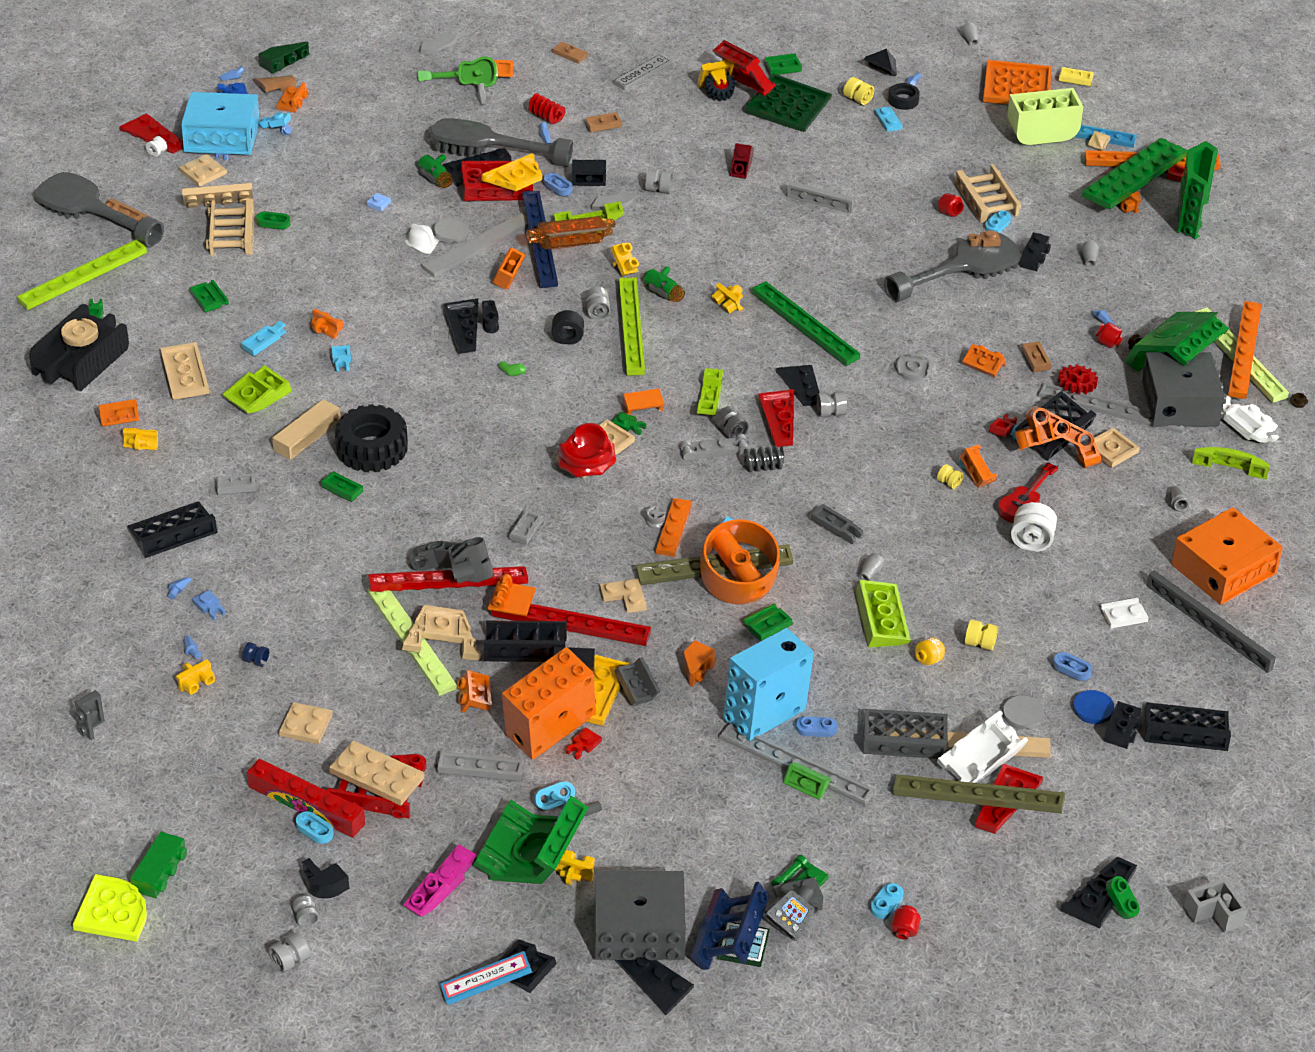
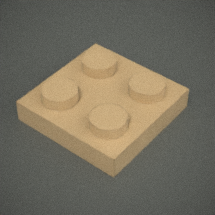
M208 154L179 167V171L199 187L227 174V169Z
M1111 428L1094 438L1101 460L1111 468L1139 453V447L1115 428Z
M293 702L279 731V735L319 744L333 715L332 710Z

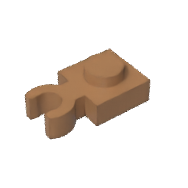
M989 230L980 232V235L969 234L968 241H970V246L982 244L983 247H996L1001 245L998 231Z

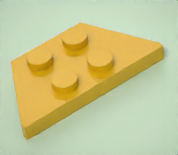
M532 153L482 174V181L517 191L541 181L542 172L539 169L538 163L535 162V156Z

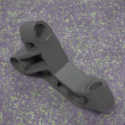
M482 537L468 539L462 543L434 541L417 546L410 552L411 565L414 569L424 571L436 567L452 568L454 578L458 583L465 581L480 582L494 575L485 541ZM423 557V560L415 561L416 558Z

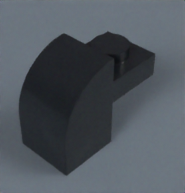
M310 858L302 862L303 872L301 874L308 885V892L312 896L328 899L350 889L349 876L337 863L321 871Z

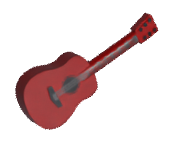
M1046 463L1042 468V472L1029 488L1018 486L1012 494L1002 498L999 502V516L1010 523H1014L1015 513L1020 506L1031 502L1039 503L1040 494L1036 490L1048 475L1058 471V466Z

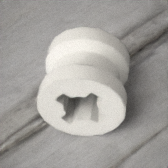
M156 136L146 144V150L150 155L158 157L161 152L167 150V144L162 137Z

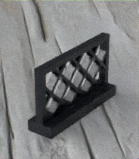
M1062 391L1040 407L1055 409V415L1084 430L1092 425L1097 415L1092 410L1086 412ZM1062 399L1066 405H1058L1057 400ZM1059 410L1067 411L1068 416L1059 415ZM1039 411L1036 413L1035 418L1040 417ZM1071 411L1077 412L1081 416L1074 417L1072 416ZM1027 419L1020 423L1015 430L1019 431L1024 427H1029ZM1061 423L1057 425L1058 432L1062 433L1065 430V426L1061 425ZM1058 438L1047 442L1045 446L1040 444L1035 447L1043 453L1041 458L1048 461L1070 442Z
M199 501L127 526L129 533L141 548L145 558L218 533L214 515L209 514ZM195 508L199 509L197 512H189ZM175 515L180 516L179 519L171 517ZM158 521L162 522L161 525L153 524ZM144 528L143 531H135V529ZM149 530H156L155 533L148 532V531H149Z
M1146 702L1145 742L1228 751L1231 738L1228 711ZM1150 709L1159 710L1161 713L1156 715ZM1172 712H1179L1182 715L1177 717ZM1193 714H1199L1202 717L1197 719ZM1166 716L1170 719V721L1166 722L1162 718ZM1213 717H1224V719L1217 721ZM1188 719L1191 723L1187 724L1183 720ZM1208 721L1212 725L1207 726L1206 724H1204V722Z

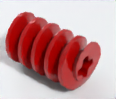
M535 93L529 101L528 108L530 113L545 119L553 125L560 122L565 115L564 106L550 101V99L545 98L543 95L541 96L539 93Z

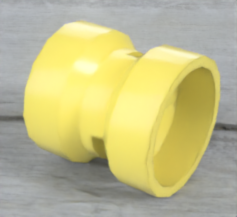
M945 464L939 470L937 480L941 483H947L948 487L955 489L961 484L964 475L962 472L955 471L951 466Z

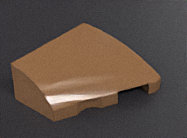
M292 75L253 78L254 83L265 92L276 89L283 92L288 87H296L295 77Z

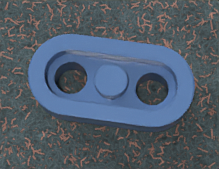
M548 173L544 176V185L556 194L568 196L572 193V183L559 174Z
M1066 652L1057 653L1054 657L1053 666L1057 671L1080 681L1088 680L1091 677L1092 666L1087 661Z
M802 717L797 721L796 730L803 736L832 737L837 733L838 723L828 717Z

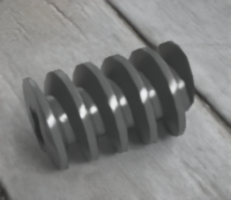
M773 446L772 450L770 447H766L765 451L760 447L757 452L755 448H751L750 453L748 449H744L745 467H748L750 472H752L754 466H756L757 471H760L761 466H763L765 471H767L768 465H771L772 470H775V466L778 464L779 468L782 469L784 464L783 447L780 446V449H778L777 446Z

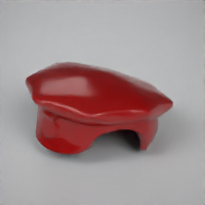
M584 423L579 425L563 444H559L558 466L575 477L602 475L616 463L615 445L609 440L606 431L597 424Z

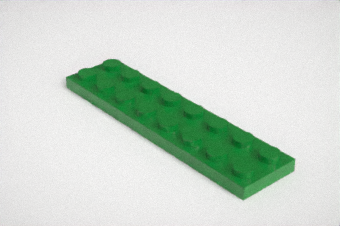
M1159 138L1083 190L1082 197L1110 210L1128 198L1132 193H1135L1187 156L1188 150L1166 139Z

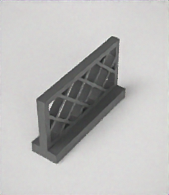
M865 709L863 754L938 759L948 752V714ZM869 716L878 717L881 720L874 723L869 719ZM899 718L901 722L895 725L890 719ZM919 719L922 723L916 726L911 720ZM937 720L943 721V724L936 727L931 722ZM884 723L891 727L886 732L880 728ZM905 724L911 728L907 733L900 729ZM928 726L933 731L926 734L921 729ZM875 730V731L878 732L880 735H868V734ZM896 731L901 737L890 736V734ZM914 733H917L922 738H913L910 736H912ZM937 734L942 739H932L931 737Z

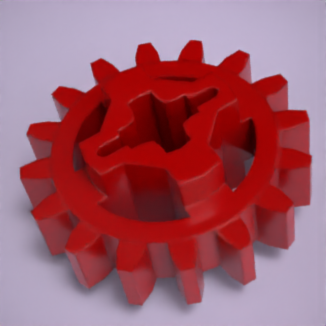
M1076 364L1075 367L1069 365L1068 368L1063 367L1059 371L1058 383H1060V387H1064V391L1070 390L1071 394L1077 392L1078 395L1081 392L1087 394L1088 391L1093 392V389L1097 388L1098 376H1096V372H1091V368L1085 369L1084 365L1079 366Z

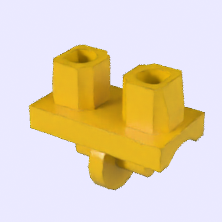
M622 243L610 248L616 260L612 263L613 267L618 266L622 276L638 272L637 267L639 263L630 253L633 249L630 243Z
M720 282L715 285L717 291L711 297L716 304L719 305L726 300L722 307L729 314L735 309L738 311L743 310V307L740 305V299L743 297L741 286H729L727 289Z
M123 429V447L135 448V450H157V430Z
M207 659L193 666L188 662L182 665L183 671L176 676L179 691L183 692L185 690L190 695L198 691L199 682L203 681L206 685L215 682L211 663Z
M566 849L555 871L559 872L560 876L566 877L567 885H572L574 880L581 882L582 879L592 882L595 859L590 856H584L582 861L577 860L576 854Z

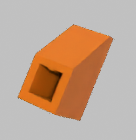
M696 640L684 651L683 666L689 685L692 687L697 682H701L708 669L712 670L716 663L715 649Z

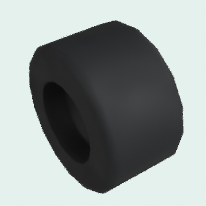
M564 310L554 316L552 320V336L558 343L572 345L582 339L584 320L579 313L572 310ZM564 326H570V327H573V328H572V329H565V328H563V327H564Z

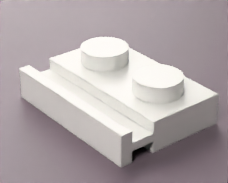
M1138 598L1105 603L1100 606L1110 628L1148 622L1149 617L1142 604L1139 603Z

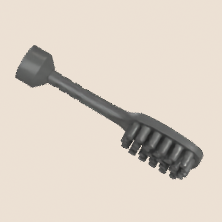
M443 118L432 127L435 149H440L442 142L443 151H448L451 148L452 153H456L458 149L459 154H465V151H468L467 154L472 156L473 150H475V154L480 155L487 148V145H499L548 154L554 164L568 167L573 152V140L558 138L551 145L501 135L493 132L488 125L470 120Z
M61 172L46 179L35 190L36 199L41 207L45 206L46 210L51 209L52 213L58 212V216L65 214L66 219H70L71 214H73L75 219H78L80 217L79 212L82 215L91 212L107 217L134 230L135 239L150 248L160 242L163 237L164 225L162 222L149 216L138 221L107 206L99 200L100 192L97 185L80 175Z
M998 233L1001 245L996 247H983L982 244L970 246V241L967 239L958 245L957 256L943 265L911 277L901 271L886 276L884 279L885 291L897 303L910 298L913 287L951 273L968 271V274H973L974 272V278L976 279L980 278V274H983V279H988L989 273L991 277H996L997 272L1001 275L1004 269L1006 272H1010L1011 267L1016 269L1018 262L1021 260L1022 253L1010 238L1001 233Z

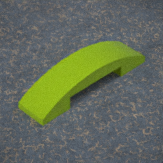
M621 201L604 204V210L571 215L570 211L554 213L553 215L557 227L571 230L606 225L624 215Z
M705 368L701 398L697 409L698 414H717L723 379L722 369Z
M1222 447L1196 448L1192 464L1210 468L1211 464L1215 463L1248 470V476L1266 480L1270 467L1269 463L1254 455Z

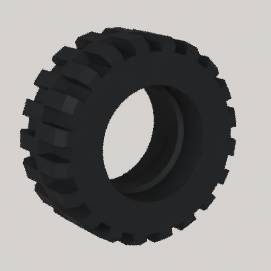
M368 404L365 407L363 405L358 406L357 409L353 408L348 411V414L342 415L336 424L335 440L337 455L349 468L353 466V469L356 471L361 469L369 473L374 470L375 472H380L381 469L388 470L391 468V465L396 466L399 460L402 461L407 453L406 422L392 408H385L383 405L374 406V404ZM371 436L381 437V438H379V439H374V440H365V439H363V438H365V437H371Z

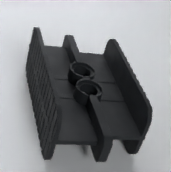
M79 305L70 315L33 345L29 353L32 374L37 376L44 371L46 382L53 384L63 375L74 380L76 389L82 391L128 350L127 326L121 323L116 327L115 315L111 313L100 319L89 313L88 305ZM85 318L97 324L98 338L89 345L81 347L71 346L62 339V327L73 319L82 321Z

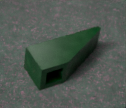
M306 41L270 47L259 53L260 67L271 74L281 71L296 61L306 58L309 55V43Z

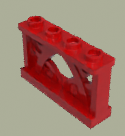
M723 40L712 50L716 56L734 65L731 76L734 77L735 81L763 96L771 92L772 88L775 87L774 82L768 80L758 65L760 60L753 54L726 40Z
M512 161L461 162L464 201L523 200L522 192L533 191V184L513 191L482 181V174Z

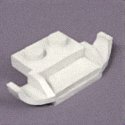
M1227 396L1226 404H1223V420L1246 439L1273 443L1279 438L1277 435L1266 436L1267 432L1275 431L1278 425L1272 421L1271 417L1259 411V407L1252 404L1240 406L1239 404L1231 405V397Z

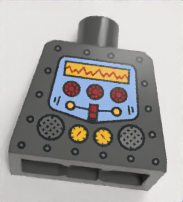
M805 885L802 886L798 893L792 889L786 890L765 909L763 916L788 938L797 941L800 939L815 911L808 903L814 892Z

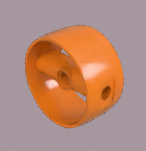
M736 519L719 524L708 534L702 547L700 574L703 584L713 596L726 603L748 604L762 599L772 589L778 575L780 565L778 543L768 529L753 521ZM738 542L752 545L761 550L769 559L772 570L762 577L750 560L749 552L742 549ZM713 549L716 550L738 582L721 576L712 568L707 556Z

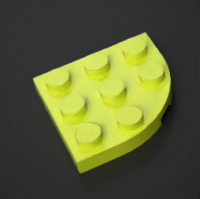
M95 874L75 918L73 929L75 931L137 942L147 918L145 899L138 892V888L130 882Z

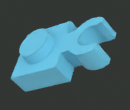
M277 112L273 117L262 118L263 121L259 123L261 128L284 126L289 122L291 116L289 112Z
M350 345L332 346L333 364H335L337 372H339L340 367H345L346 371H349V363L351 362Z

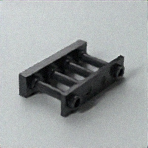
M486 620L487 640H484V661L546 662L553 657L554 647H566L567 621Z

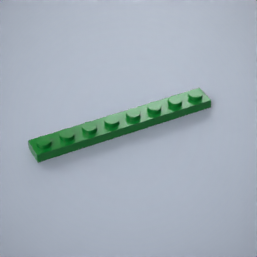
M767 281L753 287L752 293L844 365L848 366L860 359V353Z

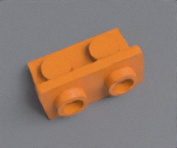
M302 82L299 88L288 87L277 103V109L295 113L298 108H301L303 100L307 99L309 93L306 83Z
M975 344L971 345L962 361L963 365L994 378L997 376L1000 368L1006 366L1003 354L997 351H989L986 347Z
M136 399L98 405L102 427L139 421Z
M467 670L457 683L460 694L458 703L460 704L461 712H466L469 706L489 711L492 706L490 676Z

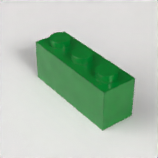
M164 832L159 833L130 878L131 884L138 888L140 894L157 898L160 892L165 891L169 877L175 875L179 861H183L186 857L187 848H185L184 838Z

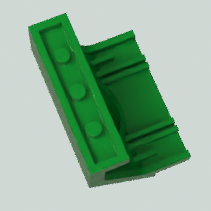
M1207 141L1187 151L1179 190L1178 233L1183 231L1194 240L1200 237L1198 231L1202 227L1201 215L1203 205L1209 201L1218 148Z
M1176 312L1136 343L1125 362L1139 372L1144 368L1146 352L1166 351L1185 367L1189 361L1196 358L1199 353L1217 341L1220 336L1227 333L1229 328L1216 317L1218 312Z
M570 796L559 816L535 815L513 800H510L473 865L490 876L489 880L542 884L557 868L589 807L573 796Z

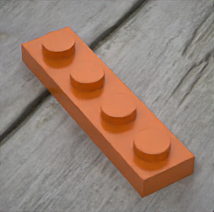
M673 498L656 548V554L675 557L692 507V501Z

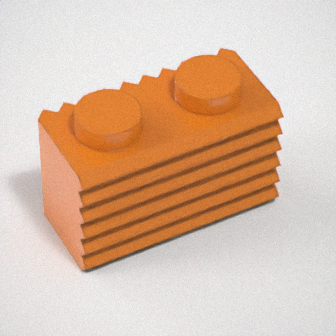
M509 248L495 275L493 283L503 289H509L525 258V254L514 248Z

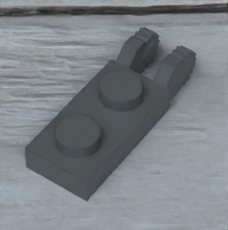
M824 504L811 513V520L842 537L850 544L856 542L855 536L858 538L863 536V530L855 525L853 521Z

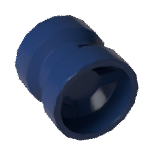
M248 642L243 649L242 660L247 663L254 662L255 665L263 667L264 664H261V660L267 662L270 653L269 648L264 646L257 647L256 644Z

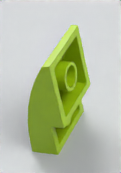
M264 365L254 374L248 372L222 395L248 414L263 410L292 392L289 381Z

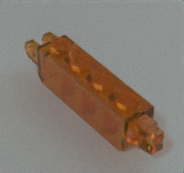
M595 216L538 223L537 228L527 230L526 238H528L530 243H539L544 249L602 243L604 237L613 234V229L611 228L615 227L616 221Z

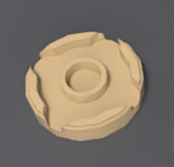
M85 318L82 321L73 319L67 322L61 330L63 341L68 345L76 347L93 343L99 334L97 324Z

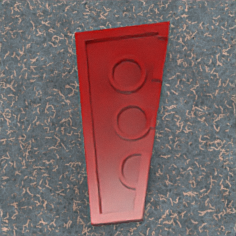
M147 113L119 126L120 131L128 132L131 136L144 139L147 143L156 136L162 137L167 144V150L165 151L172 154L184 149L183 140Z
M794 389L758 393V400L774 446H792L794 437Z
M1003 764L993 785L1037 789L1043 782V776ZM983 805L975 822V827L995 834L1018 809Z

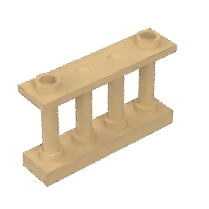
M994 164L990 167V174L968 177L963 170L956 171L955 184L980 223L987 222L989 214L1001 210H1011L1015 217L1019 215L1021 203L1017 200L1001 176V172L997 170ZM989 180L993 182V184L979 187L972 185L973 183ZM998 190L1000 193L985 197L978 195V193ZM1005 200L1007 203L992 207L985 205V203Z
M246 199V206H243V208L216 209L215 200H212L211 207H208V217L211 218L209 239H206V248L210 250V255H214V248L242 247V249H245L246 254H253V199ZM243 215L242 219H216V216ZM243 225L242 229L215 230L216 226ZM242 236L241 240L215 241V237Z

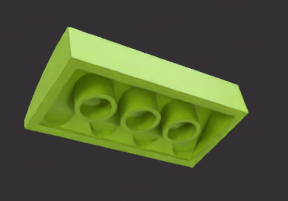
M859 580L855 594L868 647L898 646L910 643L911 639L897 584Z

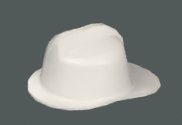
M412 224L409 239L405 242L420 252L431 254L439 240L433 235L429 226Z

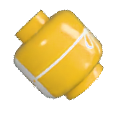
M935 637L922 640L915 647L916 659L925 666H931L941 661L944 657L945 647Z

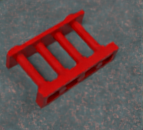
M413 767L423 772V768ZM342 778L337 789L327 788V791L364 808L365 811L393 815L399 819H410L411 812L410 803L407 802L408 798L400 806L379 795L378 797L366 795L367 790L359 787L358 793L346 791L349 782ZM423 780L417 787H422Z

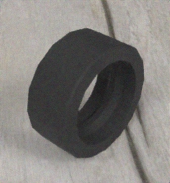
M909 83L895 84L889 89L888 102L896 109H913L919 104L920 91L916 86ZM906 94V95H909V96H911V97H909V98H901V97H898V96H896V95Z

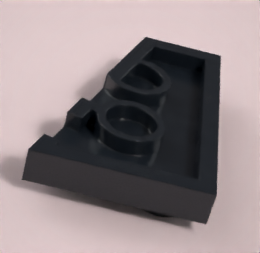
M812 365L776 368V373L783 378L787 386L794 389V395L803 406L817 405V394L820 392Z

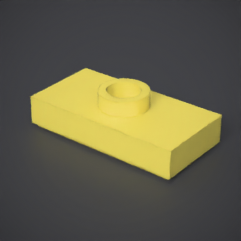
M1062 67L1059 81L1091 86L1094 72Z

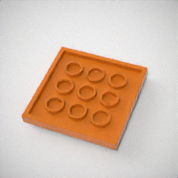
M988 60L983 102L1009 105L1010 94L1050 90L1052 66Z

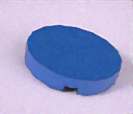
M1087 690L1079 693L1073 703L1074 713L1082 721L1090 724H1101L1106 720H1110L1115 709L1114 702L1110 696L1097 690Z

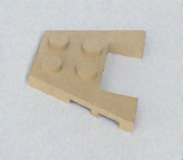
M424 605L402 646V650L420 653L422 638L447 641L449 643H461L462 659H481V651L477 649L476 639L472 637L471 627L463 610Z

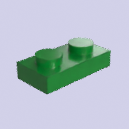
M334 471L321 481L322 488L350 502L354 501L364 492L362 485Z

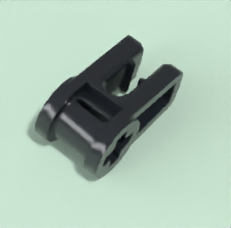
M494 300L482 301L483 330L491 334L499 330V314Z

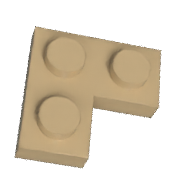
M639 579L600 584V591L604 602L623 599L627 613L647 610Z

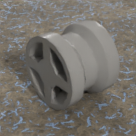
M661 506L648 508L647 525L654 529L662 528L666 521V510Z

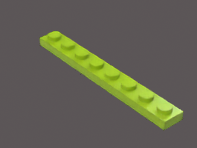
M137 239L18 295L17 301L26 310H30L146 254L147 248Z
M637 277L619 278L627 376L645 375Z

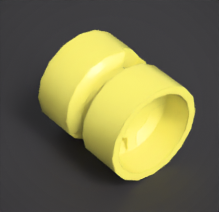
M851 77L845 84L843 93L844 96L852 100L855 99L856 102L865 105L873 98L875 89L872 85L866 82L863 83V81L856 77Z
M971 619L966 632L965 645L974 647L980 645L982 649L993 651L999 626L989 623L984 626L981 621Z

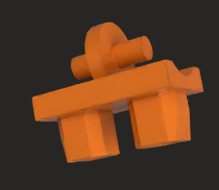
M1139 191L1132 193L1121 202L1122 211L1125 213L1130 211L1134 213L1139 212L1138 207L1141 203Z
M318 309L312 311L313 318L310 326L313 327V330L316 333L322 332L335 339L338 336V332L343 329L344 322L331 317L327 312H322Z

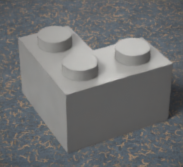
M1226 878L1187 890L1184 908L1194 923L1214 917L1224 933L1244 927L1248 909Z

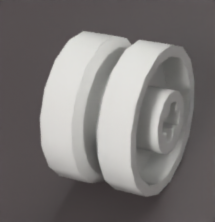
M1031 502L1020 506L1015 513L1011 530V538L1014 543L1021 549L1037 552L1049 548L1054 540V531L1057 525L1055 512L1050 507L1041 503Z

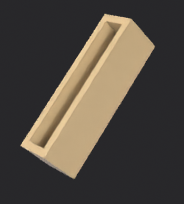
M325 399L321 400L272 438L274 451L291 460L337 424L341 418L340 408Z

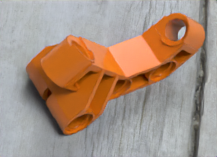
M1030 407L1026 412L1029 428L1015 432L1020 451L1031 446L1062 438L1076 446L1079 462L1084 466L1082 467L1083 469L1102 462L1095 439L1091 433L1044 408ZM1039 411L1040 417L1036 420L1035 415ZM1059 423L1065 425V430L1062 433L1057 431ZM1083 435L1088 437V442L1085 445H1082L1080 442Z

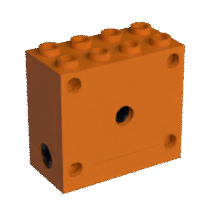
M1232 507L1222 511L1214 518L1208 519L1205 523L1195 526L1185 534L1179 535L1175 541L1171 565L1217 603L1222 605L1275 575L1278 570L1283 546Z
M565 647L502 692L506 735L532 760L543 754L587 722L590 717L596 715L594 672L569 648Z

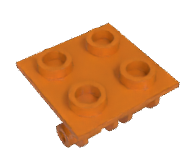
M504 574L501 576L500 581L497 582L487 609L527 616L536 587L513 584L511 576Z

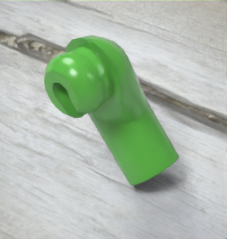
M505 361L499 363V368L509 376H518L526 372V367L521 363L512 365Z

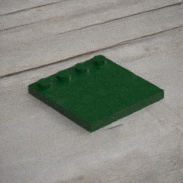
M773 73L768 80L774 82L775 87L765 96L757 92L745 107V112L782 126L805 132L830 101L832 94Z

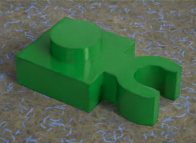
M91 298L88 306L89 313L102 319L104 314L103 300L99 299L98 303H93Z
M621 411L612 421L627 432L633 430L637 435L642 434V429L640 428L646 429L645 422H637V417Z

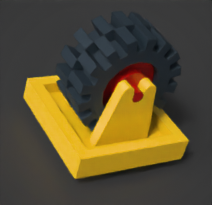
M726 60L701 65L697 86L699 88L705 87L706 95L709 94L708 97H713L714 101L716 99L718 101L730 99L735 89V80L731 76L734 65Z

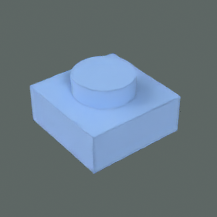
M376 193L367 201V206L382 211L391 203V198Z

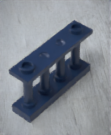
M759 881L755 882L750 895L730 898L723 888L715 889L690 955L700 969H709L713 957L735 954L742 964L746 963L770 897ZM747 904L745 911L730 913L733 906ZM741 921L739 928L723 930L726 923ZM735 937L732 945L717 947L719 940Z

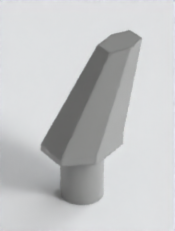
M483 83L478 84V92L476 93L481 105L486 104L487 92L484 89Z

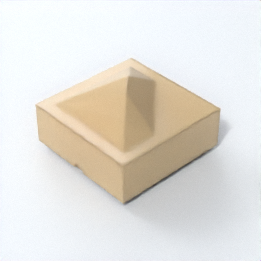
M1094 131L1088 147L1104 151L1111 138L1106 134Z

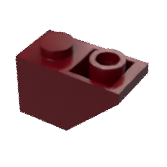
M735 143L730 171L731 177L747 178L754 153L752 145Z

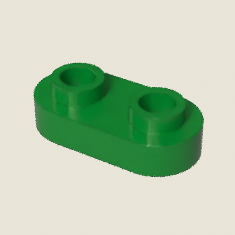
M263 211L256 215V222L260 227L282 230L287 229L291 225L290 216L284 213Z
M1120 876L1108 880L1106 889L1120 916L1124 919H1131L1137 916L1140 907L1127 881Z

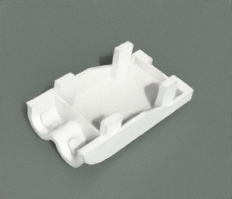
M999 711L963 739L956 742L952 749L938 758L937 763L943 769L950 771L958 781L978 783L1017 754L1028 742V739L1025 737L1020 740L1013 727L1003 722V713Z

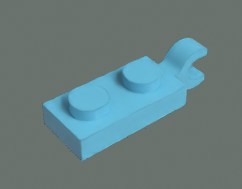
M278 321L272 327L269 325L265 326L241 342L242 349L253 356L257 355L287 332L283 329L286 324Z

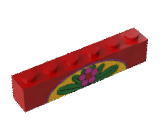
M260 758L247 771L249 788L300 813L306 811L313 812L331 824L333 829L354 838L365 825L364 808Z

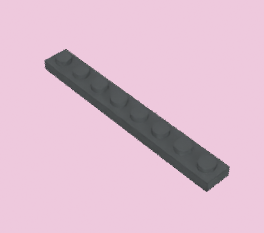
M1155 570L1149 573L1148 588L1265 672L1269 673L1273 670L1276 656L1261 647L1254 640L1247 637L1240 630L1233 627Z

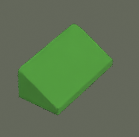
M794 762L789 764L783 783L820 800L831 778Z

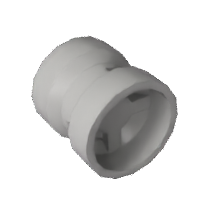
M301 896L293 903L294 912L297 914V922L302 927L306 926V920H310L311 924H316L319 920L318 911L315 909L316 904L311 896Z

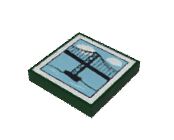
M726 923L724 930L739 928L740 923ZM758 927L747 961L744 963L745 965L762 966L769 937V928ZM735 937L721 940L720 947L732 945ZM735 954L718 956V960L742 964Z

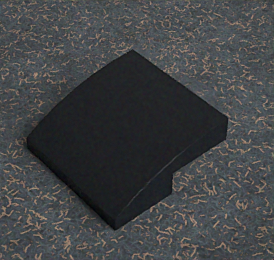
M518 939L499 961L525 951L532 973L509 982L531 993L557 963L555 957L538 952L536 945Z

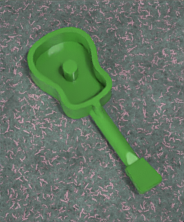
M484 56L474 61L461 62L458 71H418V80L428 81L459 77L460 82L464 85L483 83L486 88L496 84L498 67L492 58Z

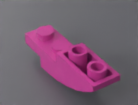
M458 844L434 874L430 872L403 906L420 917L431 912L465 880L464 874L477 858L476 854Z

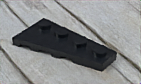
M505 148L481 153L480 155L443 164V167L449 172V178L457 187L462 183V161H511V155Z
M478 298L443 303L444 312L458 354L476 351Z
M1117 856L1100 871V874L1095 879L1092 878L1081 891L1078 890L1068 902L1065 901L1061 905L1060 911L1100 929L1114 907L1106 889L1108 880L1120 876L1129 883L1136 872L1137 865Z

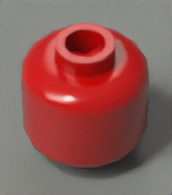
M946 193L938 200L939 212L944 215L956 217L963 211L964 204L960 196Z
M1111 322L1102 323L1095 335L1097 336V342L1108 348H1113L1115 345L1119 346L1124 338L1121 336L1122 329Z
M902 905L894 910L890 929L896 934L897 938L908 940L909 937L917 935L921 916L916 908Z

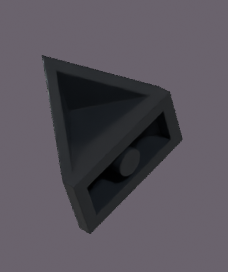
M887 48L864 58L868 65L893 76L897 75L896 59Z

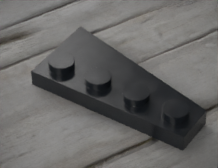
M637 957V960H615L665 1015L694 988V984L657 960H648L645 957Z

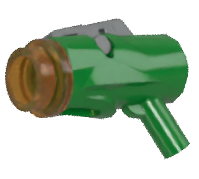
M441 154L436 159L430 155L422 156L418 162L420 173L435 185L448 188L452 184L453 179L451 174L441 165L446 160V156Z
M665 266L661 273L655 269H650L645 273L644 283L649 286L650 290L672 302H680L684 298L685 291L683 287L667 276L670 272L668 266Z

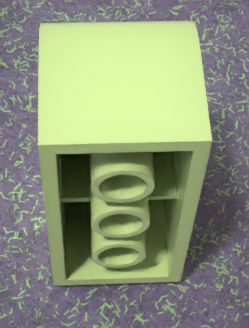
M1074 88L1010 94L1007 117L1018 140L1025 145L1062 142L1070 140L1079 132L1083 105Z

